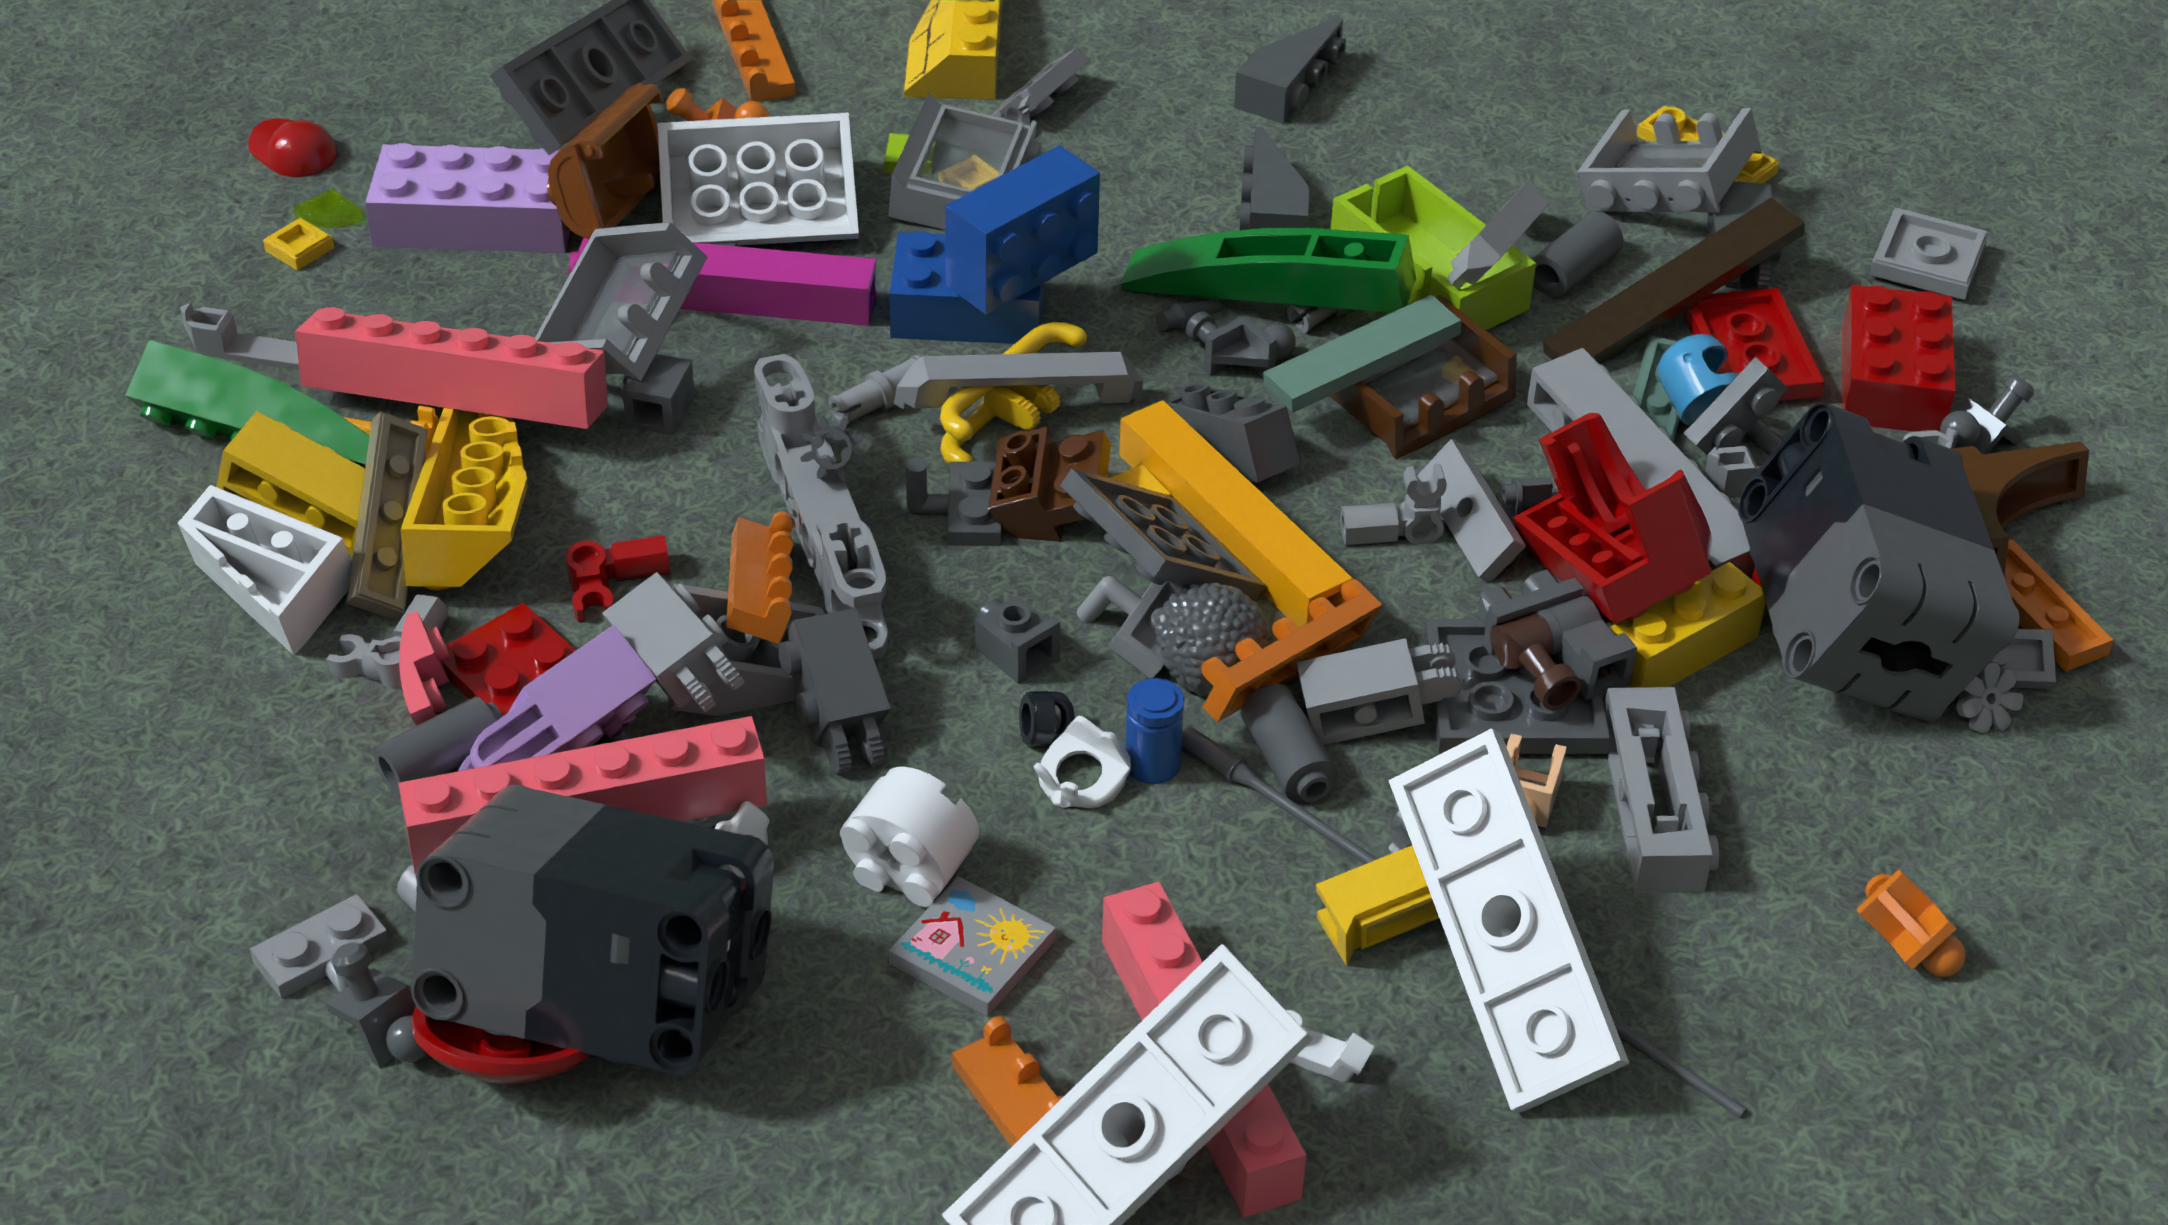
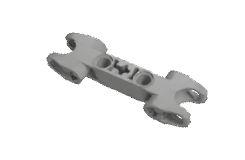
M786 354L759 358L754 369L755 386L762 410V415L758 419L759 443L771 476L779 484L789 514L793 518V524L810 567L814 569L822 589L825 614L856 608L862 626L873 628L877 636L874 641L869 642L873 658H883L888 647V631L881 603L886 596V574L872 533L866 523L860 520L845 480L838 476L837 470L827 469L825 475L818 479L817 471L820 465L815 459L808 462H801L800 459L804 453L812 451V443L801 437L802 432L808 431L817 435L821 430L815 416L812 386L802 366L794 358ZM775 372H783L791 375L793 380L788 385L782 387L780 383L770 386L765 377ZM824 438V444L818 448L819 454L821 456L830 455L833 462H837L829 442H826Z

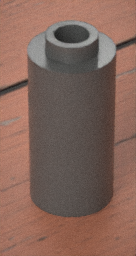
M1592 212L1532 258L1536 262L1533 287L1553 299H1558L1565 295L1622 249L1624 239L1618 223L1612 217L1602 212Z
M1271 684L1253 692L1242 705L1241 717L1287 798L1296 803L1302 801L1311 803L1321 800L1330 792L1335 784L1338 771L1291 690L1281 684Z
M473 697L373 748V756L377 769L383 781L398 798H401L399 782L447 774L459 769L463 761L470 755V750L479 734L503 716L494 703H485L479 697Z

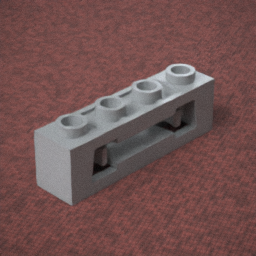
M1675 687L1608 688L1604 705L1610 735L1607 757L1635 893L1705 892L1709 870H1717L1719 845L1717 837L1715 835H1708L1707 832L1709 801L1705 792L1699 793L1697 788L1700 766L1697 751H1689L1688 748L1690 738L1689 713L1687 710H1680ZM1656 748H1659L1661 759L1658 776L1667 816H1656L1653 834L1651 818L1655 803L1646 763L1655 762Z

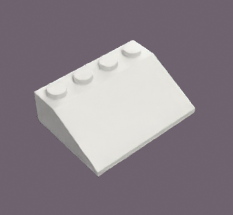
M849 113L657 123L663 223L671 222L691 242L704 244L737 242V245L859 239Z

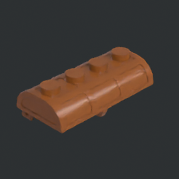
M643 82L629 87L612 105L603 110L591 124L582 129L569 144L561 148L551 159L548 168V196L552 204L557 207L564 224L573 233L590 239L595 229L615 227L661 181L658 128L650 105L663 101L660 89L656 85H644Z

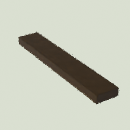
M1771 197L1543 341V352L1553 360L1584 348L1598 364H1602L1803 236L1805 222Z

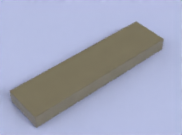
M381 411L372 419L346 604L389 619H398L405 614L408 591L405 581L400 529L424 465L428 429Z

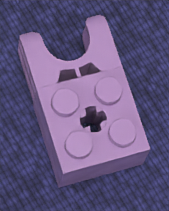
M612 625L524 686L509 712L479 734L470 750V755L463 761L458 771L590 747L604 735V732L612 739L622 732L623 723L628 722L631 725L636 721L637 717L635 714L649 703L645 694L657 678L616 626Z

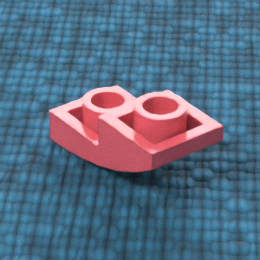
M417 610L406 615L399 653L403 694L410 716L416 726L437 716L438 712L447 709L438 686L449 682L441 661L450 657L438 627L427 630Z

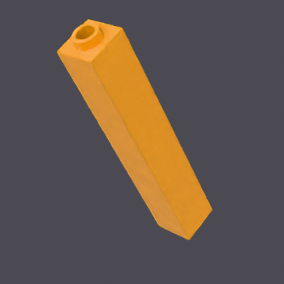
M1163 400L1121 418L1119 455L1132 468L1143 464L1171 493V496L1182 504L1267 585L1262 594L1299 628L1314 620L1309 613V603L1311 601L1324 597L1335 608L1346 602L1341 595V586L1353 578Z

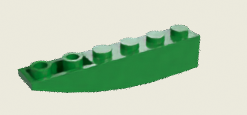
M1260 228L1210 233L1175 239L1136 249L1120 285L1122 291L1392 313L1407 306L1416 281L1409 235L1321 228Z
M148 340L125 394L127 398L142 409L140 416L144 419L165 427H169L172 420L185 423L184 428L197 436L214 440L216 434L220 433L230 436L231 442L255 412L258 411L275 421L286 424L292 430L318 444L333 449L339 455L365 468L370 436L326 405L281 381L241 365Z

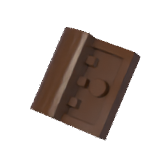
M1048 426L1031 431H1018L1010 436L999 438L988 509L995 521L1001 524L1004 530L1020 539L1061 542L1063 524L1086 518L1074 509L1073 506L1076 501L1060 485L1071 468L1107 478L1111 444L1104 430L1085 435H1073L1056 442Z

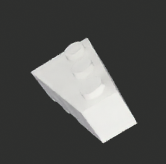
M212 485L205 490L178 522L195 564L293 655L307 643L348 591L352 562L342 537Z

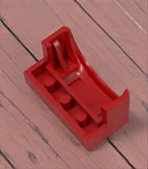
M1588 413L1539 439L1559 493L1513 517L1520 537L1526 545V551L1562 582L1576 578L1583 587L1582 595L1592 600L1598 611L1610 621L1617 624L1621 621L1635 619L1641 616L1647 610V607L1670 595H1678L1688 591L1694 586L1696 581L1712 573L1708 563L1712 546L1711 531L1702 508L1681 469L1676 471L1669 479L1646 490L1626 461L1599 413ZM1630 524L1631 529L1625 531L1624 526Z

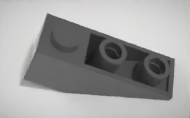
M1334 18L1256 49L1236 72L1234 108L1283 124L1294 110L1301 111L1306 103L1308 93L1313 87H1321L1327 70L1332 64L1338 65L1344 57L1347 44L1346 39L1342 38L1344 19Z
M1255 127L1254 146L1245 145L1239 230L1307 228L1309 209L1308 184L1262 127Z
M1196 383L1186 386L1180 390V396L1166 402L1248 480L1261 482L1300 465L1290 417L1285 405L1265 401L1262 396L1248 397L1240 395L1233 389L1220 390L1211 388L1208 383Z

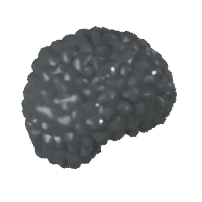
M1219 583L1192 584L1190 587L1183 588L1179 594H1171L1169 601L1164 603L1162 612L1155 618L1157 623L1155 626L1156 642L1160 646L1161 655L1165 658V667L1170 670V675L1176 678L1181 688L1185 689L1188 693L1193 692L1200 696L1209 695L1213 688L1211 683L1202 674L1201 666L1203 662L1212 657H1217L1230 668L1241 661L1235 651V646L1238 642L1251 638L1262 649L1271 644L1269 640L1271 638L1270 629L1268 628L1269 622L1265 619V615L1261 613L1257 603L1251 601L1250 597L1243 594L1239 588Z

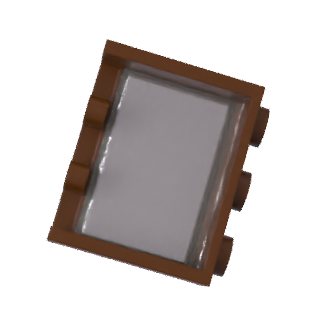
M1441 295L1435 298L1461 320L1460 335L1330 395L1333 400L1383 440L1395 459L1431 444L1516 398V354Z

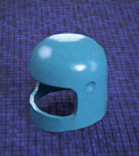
M1695 334L1678 340L1664 352L1658 364V375L1662 388L1681 421L1687 425H1692L1724 391L1722 387H1728L1739 375V373L1717 374L1728 357V350L1722 342L1711 335Z

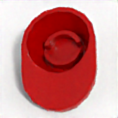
M273 118L262 121L252 129L248 138V148L252 155L269 169L282 176L294 178L310 176L324 171L337 159V147L328 130L320 124L304 119Z

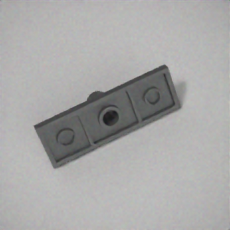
M611 0L501 66L490 77L499 88L504 100L512 105L526 124L532 138L541 144L546 153L550 155L572 141L582 129L591 124L603 110L612 105L629 87L643 82L644 85H656L685 66L692 59L649 0Z

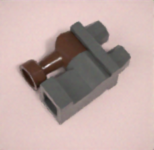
M1546 569L1531 574L1524 581L1521 596L1512 598L1508 591L1500 585L1482 591L1477 612L1486 626L1483 639L1485 649L1491 656L1496 654L1500 660V665L1506 669H1517L1524 666L1536 678L1534 694L1548 710H1556L1568 705L1577 697L1579 692L1587 701L1607 694L1608 688H1624L1629 686L1637 646L1625 633L1615 635L1601 619L1593 601L1582 595L1583 587L1576 578L1559 582ZM1603 666L1607 670L1608 675L1597 679L1599 667Z

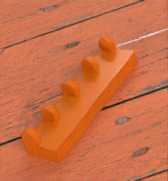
M712 0L750 101L757 102L796 96L794 79L762 1Z
M777 512L773 516L769 527L738 517L731 535L726 627L777 644L781 642L792 613V606L789 601L792 593V583L789 580L792 572V559L789 555L793 547V538L791 536L793 518L788 512Z
M1351 579L1341 586V595L1346 600L1345 603L1335 608L1324 597H1319L1309 603V613L1314 620L1299 628L1287 617L1274 622L1272 630L1278 641L1263 649L1251 638L1238 642L1235 646V651L1241 661L1228 668L1217 657L1206 660L1202 663L1201 670L1203 676L1211 683L1213 688L1202 708L1217 723L1241 710L1245 700L1256 690L1271 684L1284 685L1299 676L1296 662L1339 653L1364 637L1382 604L1358 580Z
M996 1016L984 1026V1038L952 1052V1067L1011 1147L1063 1098V1096L1057 1097L1040 1075V1064L1030 1053L1024 1054L1011 1037V1026L1003 1016Z

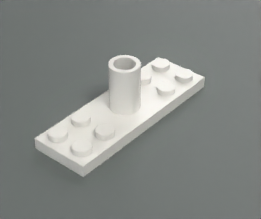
M1490 729L1389 780L1510 1109L1518 1113L1527 1111L1630 1064L1502 734L1494 729Z
M1221 944L951 1205L942 1216L950 1225H1122L1169 1179L1178 1175L1185 1167L1187 1161L1289 1064L1313 1038L1240 961Z

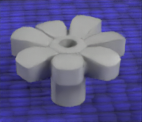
M1989 662L1977 677L1959 694L1960 700L1956 704L1957 712L1962 717L1970 718L1969 729L1978 733H1986L1991 726L2000 731H2004L2010 726L2011 718L2006 710L2019 711L2023 705V695L2018 692L2009 691L2014 687L2017 679L2010 669H2000L1997 663Z

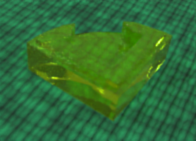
M334 188L293 207L295 219L302 218L319 228L345 227L363 221L361 209Z

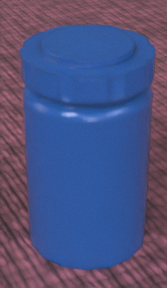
M1159 678L1145 679L1134 684L1127 694L1125 750L1130 755L1131 770L1129 774L1139 782L1148 784L1164 783L1175 777L1181 766L1184 694L1171 681Z

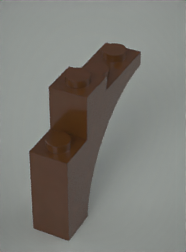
M2080 441L1984 455L1975 446L1953 448L1962 456L1965 472L2005 578L2009 536L2003 529L2018 517L2034 509L2068 499L2084 497L2090 450Z

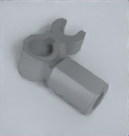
M1441 464L1434 465L1433 476L1426 481H1417L1413 466L1406 468L1403 479L1407 494L1405 495V501L1400 507H1396L1395 503L1341 506L1340 528L1344 544L1398 541V536H1406V539L1413 544L1437 541L1444 531L1440 514V497L1444 494L1447 487Z
M417 594L393 631L391 638L383 641L372 640L371 643H365L364 639L358 635H341L339 641L343 653L348 655L338 656L329 654L327 662L331 673L343 678L365 675L367 679L380 681L388 688L402 689L399 653L406 615L417 610L427 630L437 626L440 631L448 619V609L438 597Z

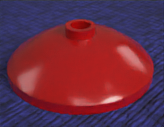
M417 1006L413 1011L412 1033L418 1045L441 1065L484 1082L521 1084L537 1081L568 1071L591 1055L573 1048H561L514 1036L494 1035L480 1028L446 1020H435L426 1016Z

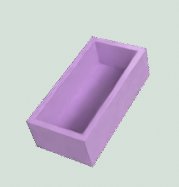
M407 143L383 144L365 202L372 247L565 253L570 229L562 221L557 207L552 204L547 192L548 168L551 159L559 150L548 155L543 148L535 150L508 149L502 146L475 148L457 145L415 146Z

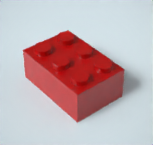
M1851 285L1841 328V409L1866 417L1871 427L1911 432L1931 430L1940 432L1942 421L1950 414L1955 395L1952 296L1939 295L1929 291L1913 292L1887 289L1883 286Z

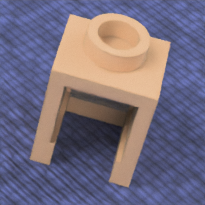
M1511 733L1507 743V750L1537 826L1546 828L1561 784L1567 747L1555 745L1549 775L1517 767L1522 736Z

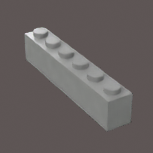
M1581 348L1532 368L1527 405L1551 432L1588 413H1599L1626 461L1646 490L1669 479L1676 471L1681 469L1702 508L1711 531L1712 546L1708 561L1711 571L1730 562L1752 579L1755 564L1750 556V546L1743 523L1738 516V511L1733 507L1728 496L1715 488L1701 473L1698 465L1680 451L1670 440L1667 432L1663 428L1658 427L1644 413L1636 399L1626 394L1610 377L1609 372L1602 364H1598L1584 348Z

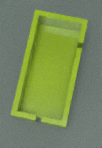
M1407 165L1374 180V190L1369 184H1365L1333 198L1331 229L1409 235L1416 281L1407 305L1429 295L1434 297L1441 295L1485 330L1530 310L1536 262L1513 245L1474 285L1466 282L1461 288L1450 284L1448 275L1454 270L1451 261L1477 236L1486 224Z

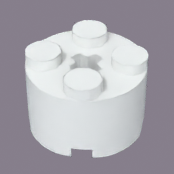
M909 767L890 769L884 777L881 776L874 783L840 830V837L844 848L856 865L853 870V876L860 885L876 892H881L885 886H889L903 892L916 905L922 907L930 906L942 892L979 838L978 823L969 806L961 798L954 805L941 793L946 784L926 772Z

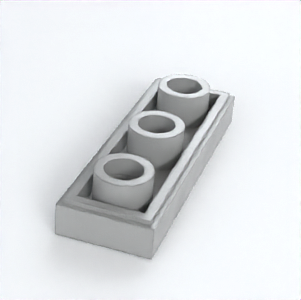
M1450 439L1417 476L1420 481H1426L1433 476L1434 465L1441 464L1447 487L1444 494L1440 497V514L1477 576L1487 582L1493 581L1515 560L1516 556L1526 545L1464 445Z

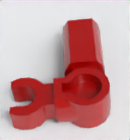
M665 535L611 543L612 548L604 549L599 543L593 541H581L569 547L565 560L568 579L574 593L572 602L575 619L578 622H585L584 611L589 606L599 605L606 611L614 605L613 593L609 589L608 579L617 578L618 582L651 577L656 572L659 575L671 574Z

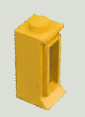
M1413 845L1316 884V892L1326 907L1317 911V919L1346 966L1355 949L1359 947L1365 949L1439 918Z

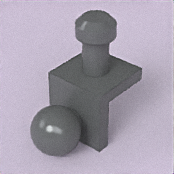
M1202 311L1191 316L1186 326L1188 337L1195 342L1203 341L1205 343L1204 372L1209 376L1231 365L1250 367L1263 377V372L1275 367L1276 360H1283L1290 356L1296 345L1294 332L1287 325L1272 323L1261 329L1244 315L1218 328L1215 326L1214 318Z
M2018 375L2009 376L2003 383L2007 388L1988 411L1970 398H1967L1957 411L1948 414L1941 423L1940 432L1946 434L1947 428L1958 431L1959 435L1955 448L1975 446L1983 455L1989 454L2002 436L2014 445H2017L2023 438L2004 423L2023 400L2028 403L2033 397V386Z
M351 942L339 947L334 953L331 962L337 975L345 976L349 986L325 1002L329 1013L357 1027L371 1061L380 1069L394 1058L403 1062H416L423 1059L427 1053L418 1045L412 1033V1017L416 1004L412 999L408 985L374 968L370 970L368 966L371 963V956L364 944Z

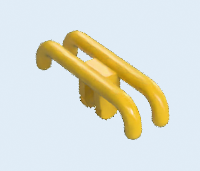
M1065 322L1041 324L1032 329L1003 354H1035L1043 346L1053 342H1063L1073 347H1081L1087 341V334L1082 328ZM1050 385L961 387L941 407L940 422L946 433L942 437L940 451L945 462L950 464V462L974 461L969 453L961 449V446L996 416L1017 427L1020 426L1021 429L1024 428L1026 431L1028 429L1032 430L1040 423L1041 417L1038 409L1041 413L1051 414L1060 406L1059 403L1061 401L1059 400L1060 396L1057 394L1058 391H1055L1054 387ZM984 396V401L961 418V414Z

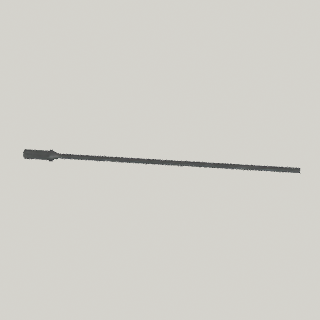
M1187 726L1183 729L1182 747L1227 777L1229 783L1237 782L1252 787L1362 863L1367 864L1377 860L1376 857L1257 778L1247 766L1246 759L1236 757L1192 726ZM1612 1018L1621 1039L1738 1118H1741L1747 1112V1108Z

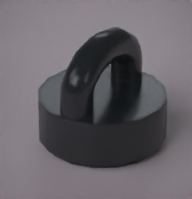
M1029 691L1021 699L1019 727L1022 740L1028 747L1051 746L1075 719L1073 704L1062 692ZM1055 705L1058 706L1061 713V723L1057 731Z

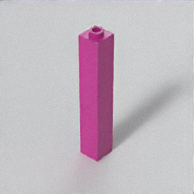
M583 238L579 251L571 253L569 275L589 239ZM693 243L708 257L680 309L870 325L877 298L876 259ZM633 268L615 303L650 305L656 292L642 280L640 275L641 268Z

